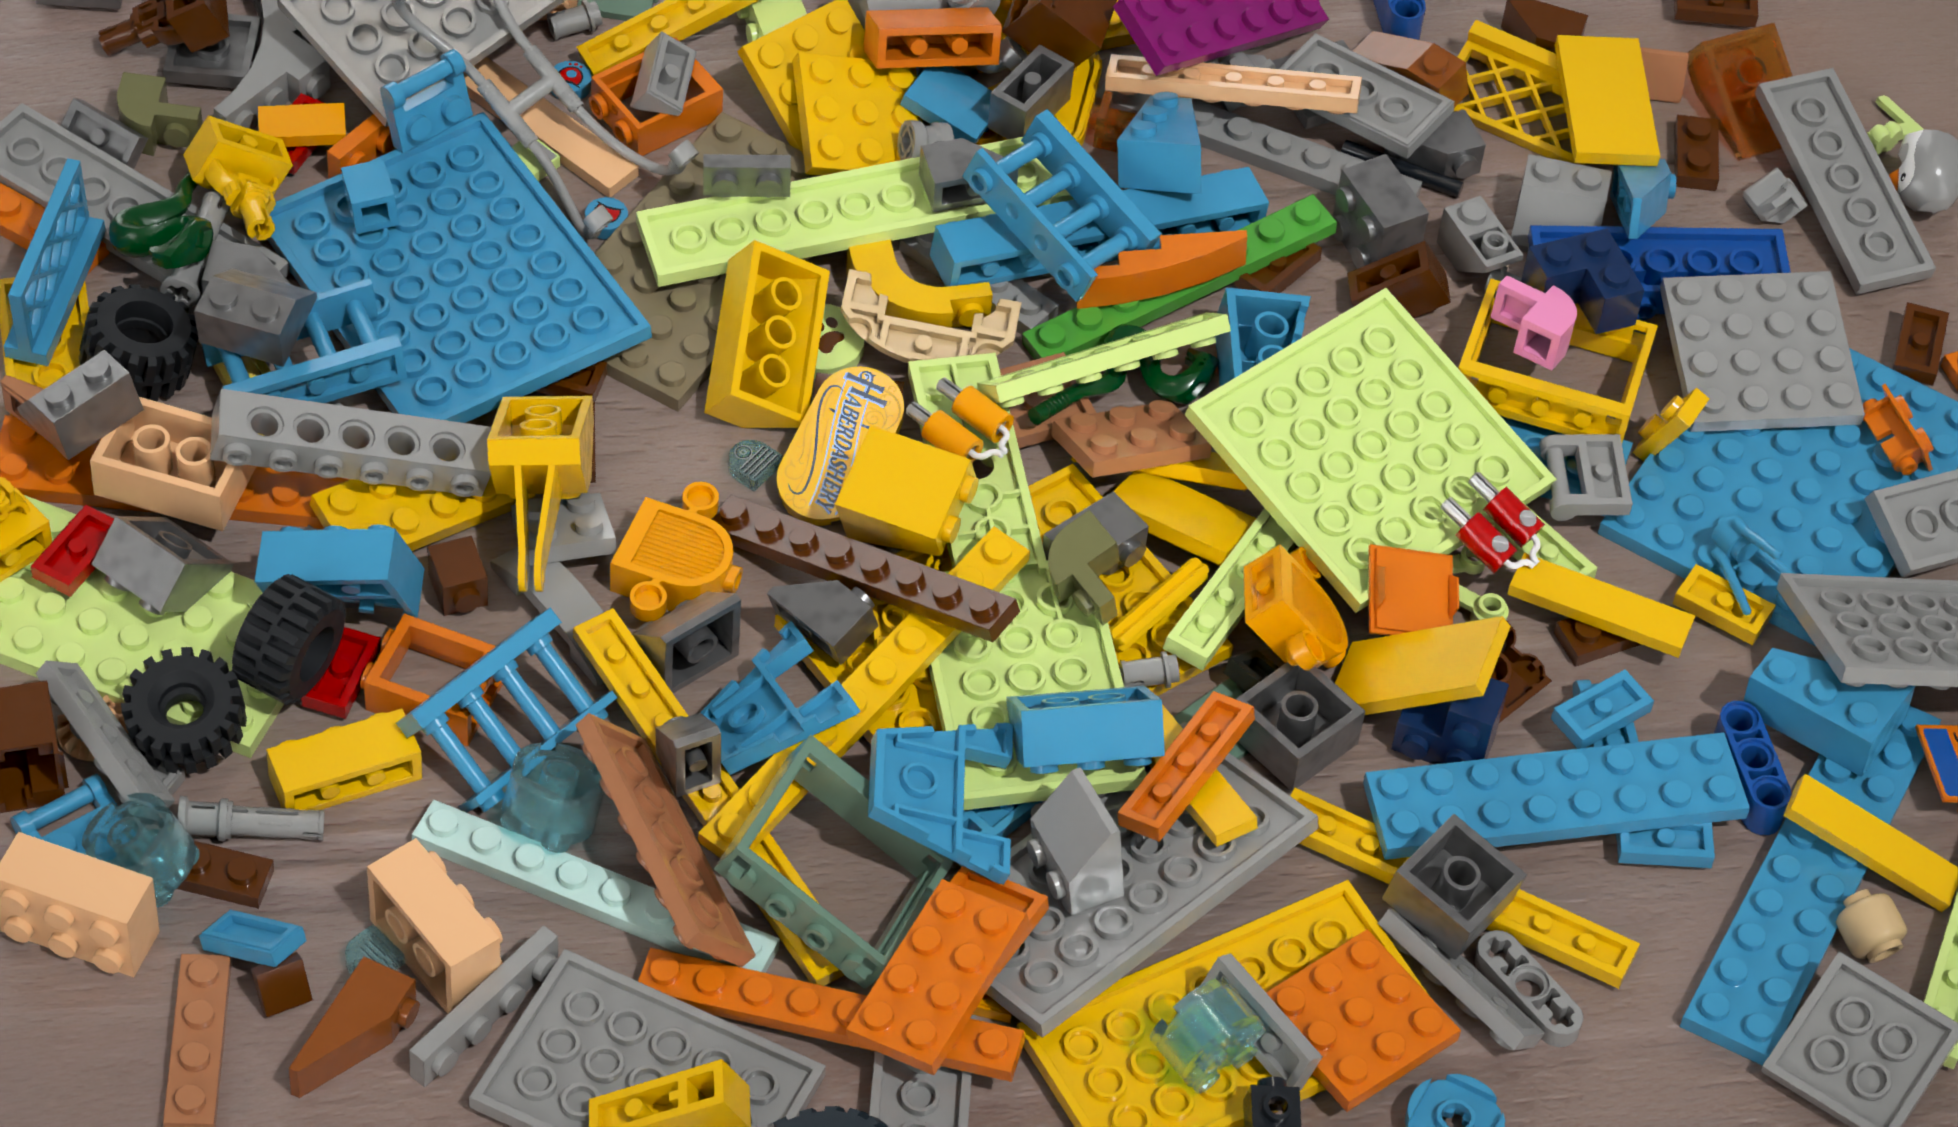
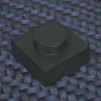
M1256 649L1230 658L1223 673L1237 684L1241 692L1245 693L1279 667Z

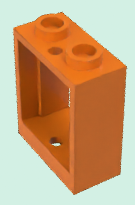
M644 52L591 77L590 108L598 119H603L609 125L616 139L636 153L644 156L711 124L723 111V88L696 59L685 98L686 101L684 102L683 111L679 116L660 113L640 123L621 102L634 95Z
M404 613L396 628H390L386 632L381 644V654L375 664L370 662L362 674L360 688L364 690L365 710L373 713H388L402 708L405 715H407L430 697V695L390 681L408 649L467 669L496 646ZM492 676L479 685L485 692L481 696L489 707H491L503 685L501 681L496 683ZM456 703L445 712L450 719L446 723L460 742L468 747L480 725L466 707L461 709Z

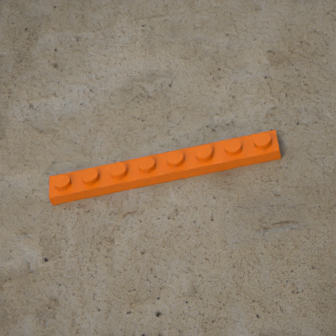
M650 947L638 979L640 983L715 1016L874 1051L848 1040L846 1032L847 1026L867 995ZM970 1018L940 1066L1012 1082L1025 1042L1024 1030Z

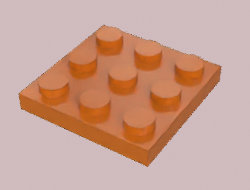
M1368 929L1266 992L1323 1056L1312 1074L1346 1112L1457 1042L1461 1029Z

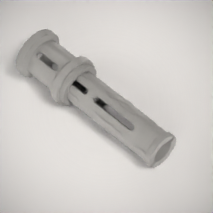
M213 191L204 195L197 216L206 218L211 222L214 232L213 240L215 241L230 206L226 205L223 198L220 208H217L222 195ZM209 253L202 261L180 268H173L170 276L163 280L160 292L163 294L167 292L176 296L175 301L184 302L189 308L195 306L200 298L199 286Z
M180 796L177 839H181V837L186 838L187 835L217 836L218 841H226V839H231V835L323 841L325 810L245 807L233 805V801H229V798H221L219 803L189 801L188 796Z

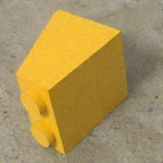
M870 425L835 502V507L846 536L865 543L941 556L946 544H952L955 541L961 525L959 514L964 503L970 504L972 502L979 480L976 478L971 459Z

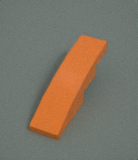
M1247 230L1161 235L1159 249L1121 251L1118 254V265L1099 266L1094 269L1098 275L1084 297L1076 302L1077 309L1124 304L1170 294L1210 281L1246 265Z

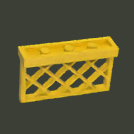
M1475 20L1468 32V39L1457 57L1465 62L1471 57L1485 63L1489 71L1469 75L1467 71L1468 90L1471 101L1458 104L1454 108V112L1465 109L1477 128L1544 157L1574 163L1573 154L1563 150L1559 143L1560 140L1570 138L1569 129L1565 128L1554 131L1549 117L1566 113L1564 103L1544 108L1539 96L1542 93L1552 92L1563 99L1556 54ZM1515 76L1524 80L1527 87L1506 91L1501 78ZM1493 80L1499 94L1479 99L1474 85ZM1531 96L1536 110L1516 115L1511 101ZM1503 103L1509 117L1494 120L1486 116L1483 108ZM1541 120L1546 134L1533 137L1524 133L1521 124Z

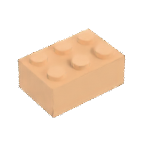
M139 397L144 410L104 436L90 459L94 495L223 531L256 466H233L226 462L210 460L212 417Z
M18 832L0 862V930L15 941L22 943L30 941L50 948L51 951L61 957H76L93 963L107 973L115 974L119 972L135 977L160 932L153 878Z
M417 838L367 866L370 921L444 1011L449 1014L503 963L500 957V943L503 942V938L498 926L490 917L483 918L475 909L472 896L462 884L455 885L447 875L446 867L435 851L428 852Z

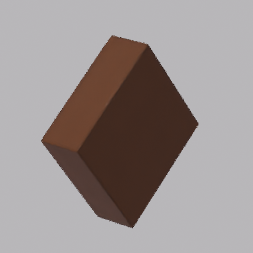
M298 952L292 953L276 967L262 964L251 969L261 1009L266 1017L313 1000L304 963Z

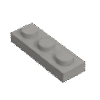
M1231 953L1218 957L1197 991L1273 1077H1281L1287 1081L1288 1087H1300L1301 1091L1323 1056Z

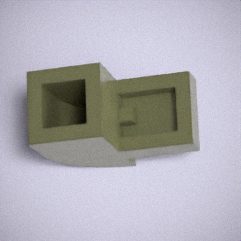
M123 72L117 91L119 121L148 138L142 153L154 156L157 144L188 147L202 126L201 107L168 103L166 77Z
M1090 510L1066 525L1056 535L1049 550L1048 565L1053 590L1060 603L1072 595L1073 600L1082 613L1087 617L1093 614L1103 626L1117 616L1115 597L1098 576L1120 560L1117 542Z

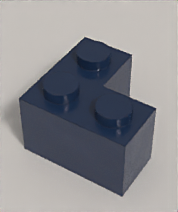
M1608 228L1529 246L1521 279L1522 283L1544 293L1553 285L1563 290L1575 304L1578 303L1596 334L1636 324L1644 288Z
M1490 678L1484 696L1403 709L1397 722L1391 750L1403 753L1411 759L1423 760L1432 764L1487 759L1495 740L1509 684Z

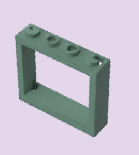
M810 734L788 755L714 867V870L727 879L733 887L742 891L766 910L769 916L781 922L801 938L808 947L817 951L840 969L847 978L855 981L863 989H866L879 978L954 861L869 818V781ZM809 757L816 764L813 766L806 758ZM793 780L797 781L916 877L874 947L749 849ZM930 854L937 861L933 862L927 856Z

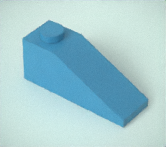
M1659 159L1658 166H1613L1610 198L1628 239H1638L1666 213L1668 199H1674L1676 175L1671 174L1665 159Z

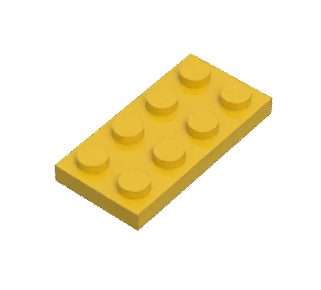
M490 476L482 497H461L453 493L435 490L416 491L405 486L383 483L373 485L361 480L350 479L312 494L310 506L324 528L335 525L347 529H368L371 525H386L395 528L411 551H414L510 512L511 505H514L515 500L510 498L508 494H496L492 476Z

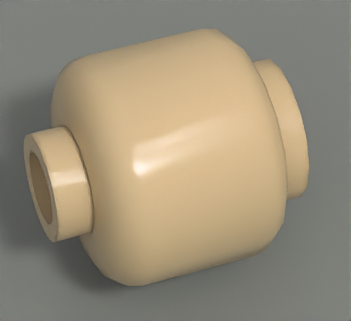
M1864 889L1850 895L1843 901L1845 909L1838 915L1836 925L1854 957L1858 959L1867 958L1869 963H1876L1894 955L1903 948L1901 941L1907 934V926L1889 895L1885 893L1871 895L1868 889Z

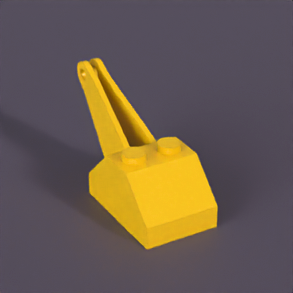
M593 396L502 397L487 438L488 464L496 494H508L510 498L516 499L519 592H527L530 571L528 499L536 494H544L534 557L535 591L543 592L546 566L561 499L576 498L581 493L588 492L592 479Z

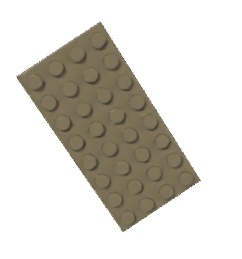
M721 112L693 143L699 154L688 163L684 171L680 174L664 175L595 252L598 259L651 325L652 338L602 360L607 362V375L679 412L711 373L726 274L658 287L636 224V212L714 197L703 196V154L791 155V181L820 176L805 173L804 156L800 150L724 112ZM810 257L803 258L802 260L808 261Z

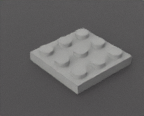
M1839 951L1763 1064L1761 1072L1849 1127H1903L1958 1043V1023Z

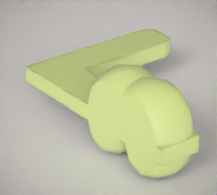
M1883 95L1876 99V104L1896 121H1889L1885 125L1877 124L1867 132L1877 154L1890 151L1899 140L1904 139L1905 135L1924 130L1889 97Z

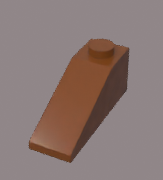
M1372 31L1353 50V52L1455 101L1454 108L1469 94L1466 62L1435 43Z
M363 956L290 1065L291 1095L298 1098L303 1097L393 1043L402 1027L409 1028L418 1014L420 1002L416 1000V980Z

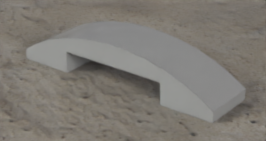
M518 546L490 561L491 568L516 596L524 593L540 613L551 607L562 622L554 629L569 644L570 658L596 687L603 684V680L574 640L573 627L604 613V611L576 577L559 561L547 563L544 591L536 592L534 587V565H530L527 592H519Z

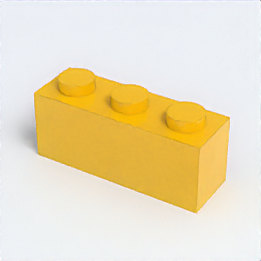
M403 709L388 713H376L365 720L345 726H333L321 733L298 740H286L275 747L266 749L269 779L281 808L322 810L422 779L421 750L414 734L406 738L396 724L405 716Z

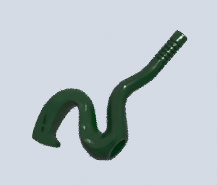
M189 170L177 184L173 196L125 208L113 217L109 227L110 242L117 252L130 258L151 255L153 257L151 259L153 264L164 269L180 268L205 259L210 251L214 235L211 222L199 216H182L190 207L192 193L198 186L192 180Z
M1121 324L1110 331L1103 344L1146 330L1130 324ZM1188 348L1185 364L1189 368L1181 374L1173 376L1162 372L1161 359L1153 360L1152 356L1139 359L1142 376L1148 388L1157 396L1179 404H1190L1203 393L1214 377L1219 360L1212 354ZM1114 368L1104 370V374L1099 380L1082 384L1074 383L1028 411V417L1033 424L1039 425L1077 401L1114 392L1125 382L1127 371L1115 372Z

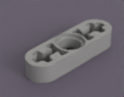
M1499 930L1485 933L1478 942L1474 956V963L1478 971L1545 1032L1541 1038L1544 1042L1555 1047H1566L1574 1043L1579 1036L1583 1023V1013L1580 1007L1514 936ZM1490 950L1495 954L1505 953V960L1499 955L1491 958L1489 956ZM1509 969L1511 973L1509 974V976H1506L1507 970ZM1522 980L1532 981L1540 987L1541 993L1534 997L1525 996L1517 990L1515 984ZM1548 1001H1551L1550 1006L1548 1008L1546 1004ZM1552 1017L1557 1021L1566 1019L1569 1022L1568 1026L1566 1027L1562 1023L1553 1025L1551 1023Z

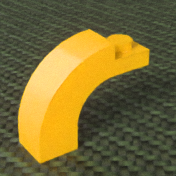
M891 239L851 246L847 250V277L849 269L870 273L871 287L875 294L880 296L881 293L888 296L885 313L887 316L953 328L962 326L972 327L975 313H984L983 317L991 314L993 294L989 282L947 287H934L918 283L905 275L899 268Z

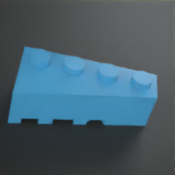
M1226 287L1217 313L1227 314L1231 331L1215 336L1217 359L1219 360L1220 386L1301 339L1311 296Z

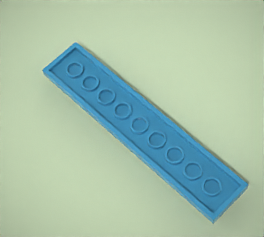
M1909 706L1905 720L1862 777L1819 754L1809 776L1890 825L1925 756L1915 726L1940 725L1941 719ZM1786 818L1682 1018L1680 1027L1763 1066L1789 1027L1838 930L1836 919L1840 912L1845 909L1843 901L1857 892L1868 867Z

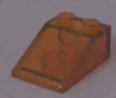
M1775 23L1707 40L1687 52L1689 53L1687 70L1695 93L1710 117L1718 119L1719 131L1737 159L1741 161L1782 149L1755 95L1760 83L1793 76Z

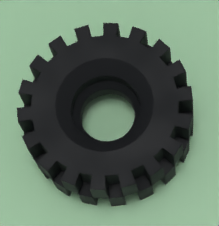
M181 647L180 656H173L172 650L167 649L161 651L163 660L157 663L150 656L143 661L146 671L142 673L135 668L130 675L132 686L125 685L122 692L125 702L121 703L122 714L130 738L142 755H146L151 766L158 768L163 761L166 772L177 774L178 765H184L187 774L197 773L196 764L205 762L207 769L216 766L215 756L219 753L225 759L233 753L230 741L239 744L243 737L241 726L246 727V707L235 672H229L227 662L221 657L214 662L212 653L204 649L201 650L199 657L194 656L192 647ZM196 701L203 706V714L189 724L177 725L167 720V711L179 702Z

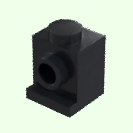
M1265 1077L1258 1080L1257 1085H1250L1243 1099L1244 1127H1301L1300 1087H1288L1287 1081L1281 1077ZM1272 1111H1282V1114H1275Z

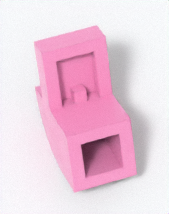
M1506 276L1498 285L1490 318L1519 331L1513 353L1552 371L1567 353L1577 317V309L1570 296L1554 285L1544 293L1512 277Z

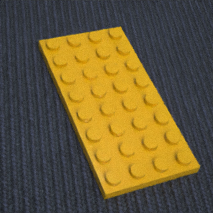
M1346 880L1119 979L1043 1038L1023 1022L1018 1023L1016 1029L1024 1030L1025 1042L1023 1047L1074 1127H1244L1243 1099L1250 1085H1257L1258 1080L1273 1076L1197 991L1218 957L1231 953L1260 987L1267 992L1368 929L1423 989L1424 987L1385 931L1378 924V921L1350 881ZM1311 1074L1300 1091V1101L1326 1090L1313 1074Z

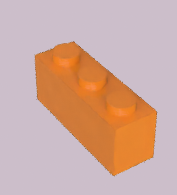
M988 7L866 11L863 51L877 69L999 65L1002 24Z

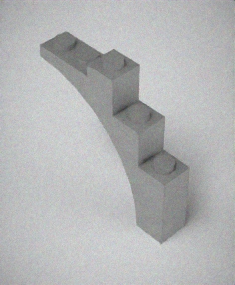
M251 0L258 16L261 17L263 25L261 44L251 68L239 85L213 109L215 118L253 130L258 125V106L285 105L288 101L293 103L300 93L318 99L331 87L329 63L278 8L277 0Z

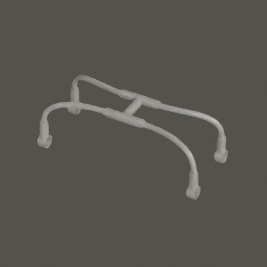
M391 0L398 15L442 53L454 49L404 5L406 0ZM493 0L507 29L524 51V58H526L541 78L511 101H508L490 79L486 80L462 56L466 65L465 73L478 86L477 91L491 105V108L518 138L524 148H529L535 155L553 184L578 233L585 239H596L614 218L601 205L582 219L555 166L537 142V135L520 116L523 112L552 91L571 114L575 113L609 147L632 163L659 175L670 176L682 173L688 163L699 152L687 139L668 155L670 161L668 165L651 161L624 145L585 110L583 101H581L551 62L548 61L536 45L532 46L513 18L505 0Z

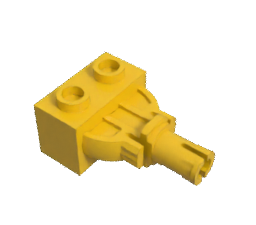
M208 115L183 154L192 180L204 188H214L224 197L226 205L231 206V213L235 217L243 219L249 237L254 238L256 236L257 240H266L275 231V224L270 217V213L276 205L274 195L293 166L283 139Z
M0 477V582L37 560L52 543L49 520L4 477Z

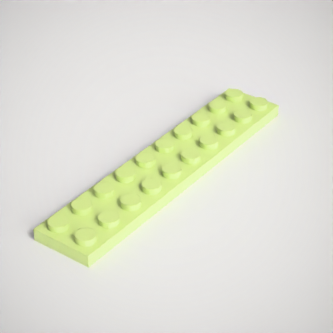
M1023 137L979 146L1005 157L1024 144L1021 141ZM920 157L791 181L790 197L714 196L637 211L636 224L657 286L661 287L726 274L728 260L754 240L803 259L848 250L851 246L890 239L894 241L934 233L936 225L984 217L996 213L987 203L933 212L919 176ZM1035 158L1018 169L1017 186L1023 193H1026L1053 175ZM1064 189L1038 206L1074 200V198Z

